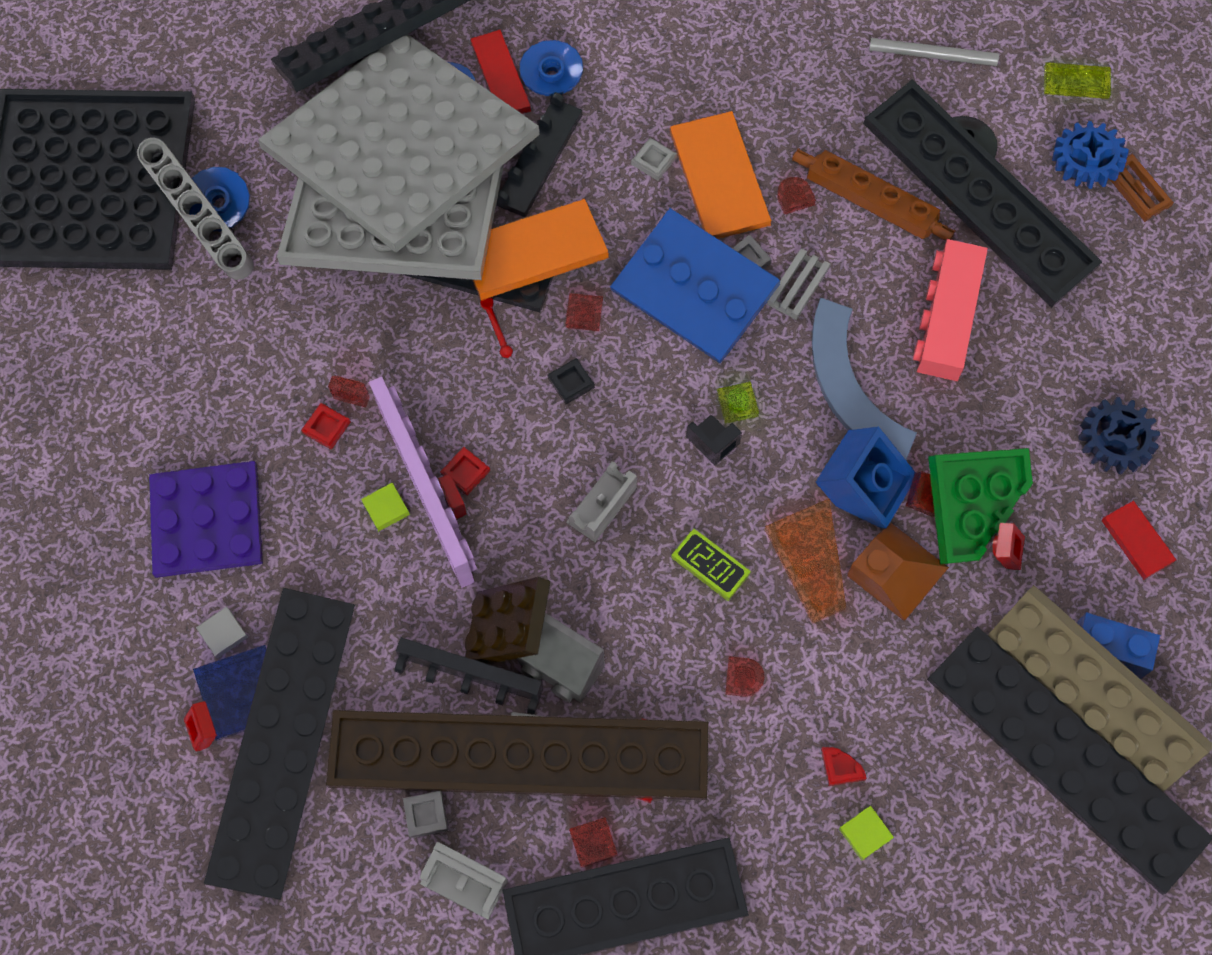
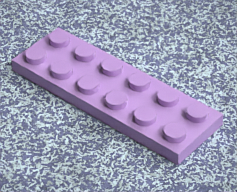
M382 377L370 381L369 384L381 415L461 588L474 583L472 572L477 570L473 560L474 557L465 538H462L458 528L459 525L451 507L448 508L443 490L437 477L432 473L429 460L423 447L418 443L408 415L406 416L397 391L394 386L387 388Z

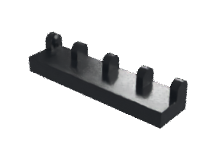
M553 93L545 114L539 117L537 125L539 126L540 135L523 148V152L515 167H511L509 170L508 179L502 190L498 192L496 206L526 218L583 115L582 109L565 103V99L560 93Z
M402 637L396 648V653L399 657L394 671L402 674L404 672L407 661L429 668L426 682L433 684L438 671L464 679L460 690L461 693L468 695L472 682L499 689L495 704L503 706L507 692L530 699L527 714L535 715L544 689L540 680Z

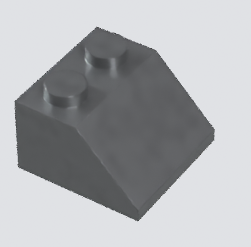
M546 613L538 655L518 658L519 664L523 666L520 671L525 676L547 681L554 686L551 691L568 703L572 699L581 703L605 667L604 649Z

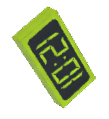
M694 528L671 555L673 560L727 601L731 599L751 573L749 569Z

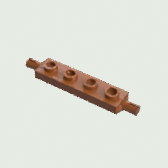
M798 148L793 155V162L808 168L807 179L921 239L929 237L932 233L947 241V239L951 240L956 232L955 229L953 230L938 222L940 219V209L827 150L814 157Z

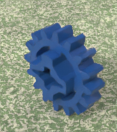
M1088 121L1085 128H1082L1079 123H1075L1073 132L1065 128L1062 137H1057L1052 156V161H1056L1055 170L1064 171L1063 180L1065 181L1071 177L1074 178V186L1078 187L1081 182H1087L1088 189H1092L1094 182H1098L1102 187H1105L1108 178L1116 181L1119 172L1124 171L1129 149L1124 148L1125 138L1116 139L1118 131L1116 129L1109 132L1105 131V123H1102L1099 128H1095L1092 121Z

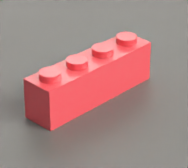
M947 239L943 251H936L932 270L938 271L936 281L930 280L926 294V300L932 301L930 311L924 309L919 330L925 331L924 340H917L913 354V360L919 361L918 373L958 381L964 369L988 248Z

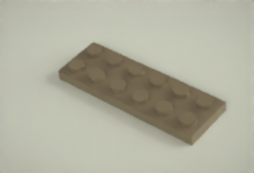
M1033 585L988 634L993 641L1162 792L1211 751V741L1036 586Z

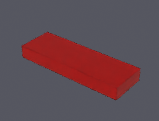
M501 30L471 38V46L489 91L521 114L530 112L531 105Z

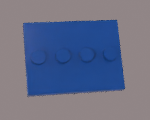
M669 208L610 288L638 309L718 363H721L779 287L780 279Z

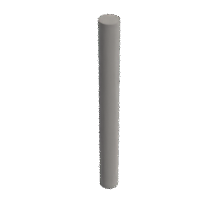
M871 38L869 51L997 66L999 60V53Z

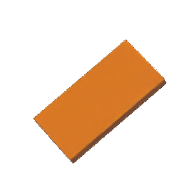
M732 111L670 126V134L703 230L720 239L771 226L770 215Z
M582 199L491 229L482 280H473L480 300L609 258L608 249L586 200Z

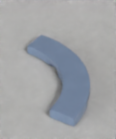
M820 298L812 329V355L817 382L825 400L846 429L855 430L879 426L905 460H907L917 432L901 426L882 413L865 395L852 371L847 350V330L853 309Z

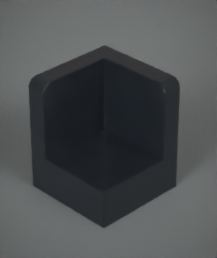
M712 415L707 417L698 426L691 422L686 430V438L714 466L740 444L742 432L733 423L725 428Z

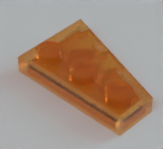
M826 499L766 525L764 530L812 624L845 610L846 601L830 499Z

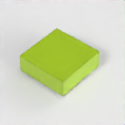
M393 483L361 499L378 532L410 515Z
M871 806L839 828L861 861L894 838Z

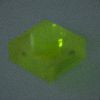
M751 382L717 389L716 393L725 424L759 417V410Z

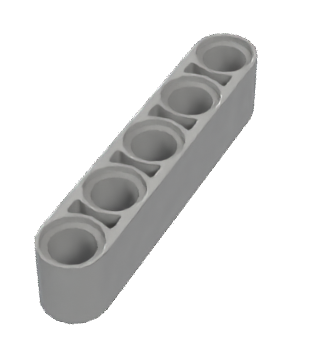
M148 138L143 140L137 149L139 161L217 265L232 279L240 280L248 277L254 268L251 256L175 155L160 139ZM163 152V156L158 162L151 163V159L156 153ZM183 178L178 188L170 189L173 180ZM202 204V209L199 213L189 215L193 205ZM216 229L222 230L221 237L218 240L209 241L212 231ZM241 255L242 260L238 266L228 267L229 260L233 256Z

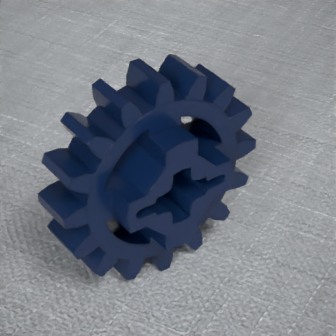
M1116 397L1111 405L1104 399L1098 405V408L1091 407L1086 414L1087 417L1080 424V427L1084 430L1080 433L1078 439L1087 442L1082 452H1092L1094 457L1091 463L1094 465L1102 461L1104 463L1103 471L1105 472L1111 466H1115L1117 473L1121 475L1127 469V466L1132 472H1136L1141 464L1146 465L1152 459V455L1159 448V445L1154 441L1160 436V431L1151 430L1152 426L1157 422L1156 419H1146L1144 417L1148 410L1146 407L1141 408L1139 411L1134 409V400H1131L1126 406L1122 405L1120 397ZM1101 421V428L1103 431L1101 434L1098 435L1097 426L1098 423ZM1137 437H1141V445L1139 450H1137V447L1139 445Z

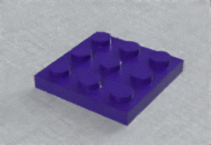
M255 461L149 474L152 574L155 578L263 564L258 472Z

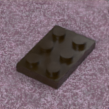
M535 577L477 592L471 606L473 615L470 631L465 639V657L489 664L538 655L551 581Z

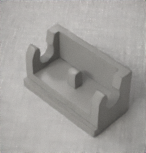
M611 462L608 465L607 470L566 522L594 542L598 540L637 488V475L631 471H628L625 475L617 469L618 466L615 462Z
M436 842L434 850L420 875V879H422L420 884L489 920L503 893L502 890L505 889L508 883V879L459 852Z

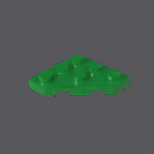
M1029 448L928 456L940 564L979 561L987 550L986 545L993 535L999 532V524L1007 522L1014 512L1013 506L1021 495L1027 493L1033 484Z

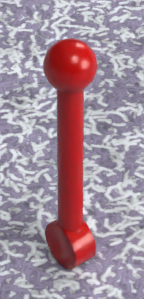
M493 299L480 300V305L486 310L501 346L500 355L503 358L511 357L513 349L505 341L492 308L494 305Z

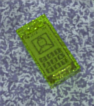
M1046 62L1044 65V94L1109 99L1111 96V67Z

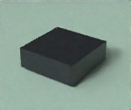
M577 358L547 375L565 405L595 388L594 382Z

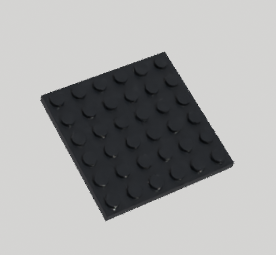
M0 89V267L172 270L180 214L139 161L137 149L145 139H160L186 170L195 97L192 91ZM163 152L156 153L152 157L151 163L158 162L162 158ZM183 178L173 180L170 189L178 188Z

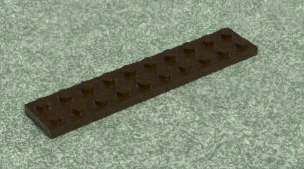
M333 710L326 786L328 788L707 800L709 722Z

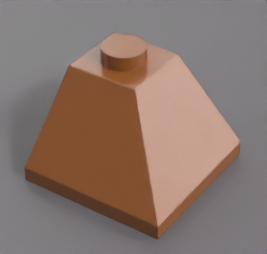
M890 523L887 528L874 537L852 563L847 576L905 621L949 567L945 564H940L938 558Z

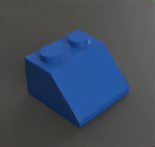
M877 426L848 430L817 478L816 484L836 507L882 529L887 528L918 475L880 427Z

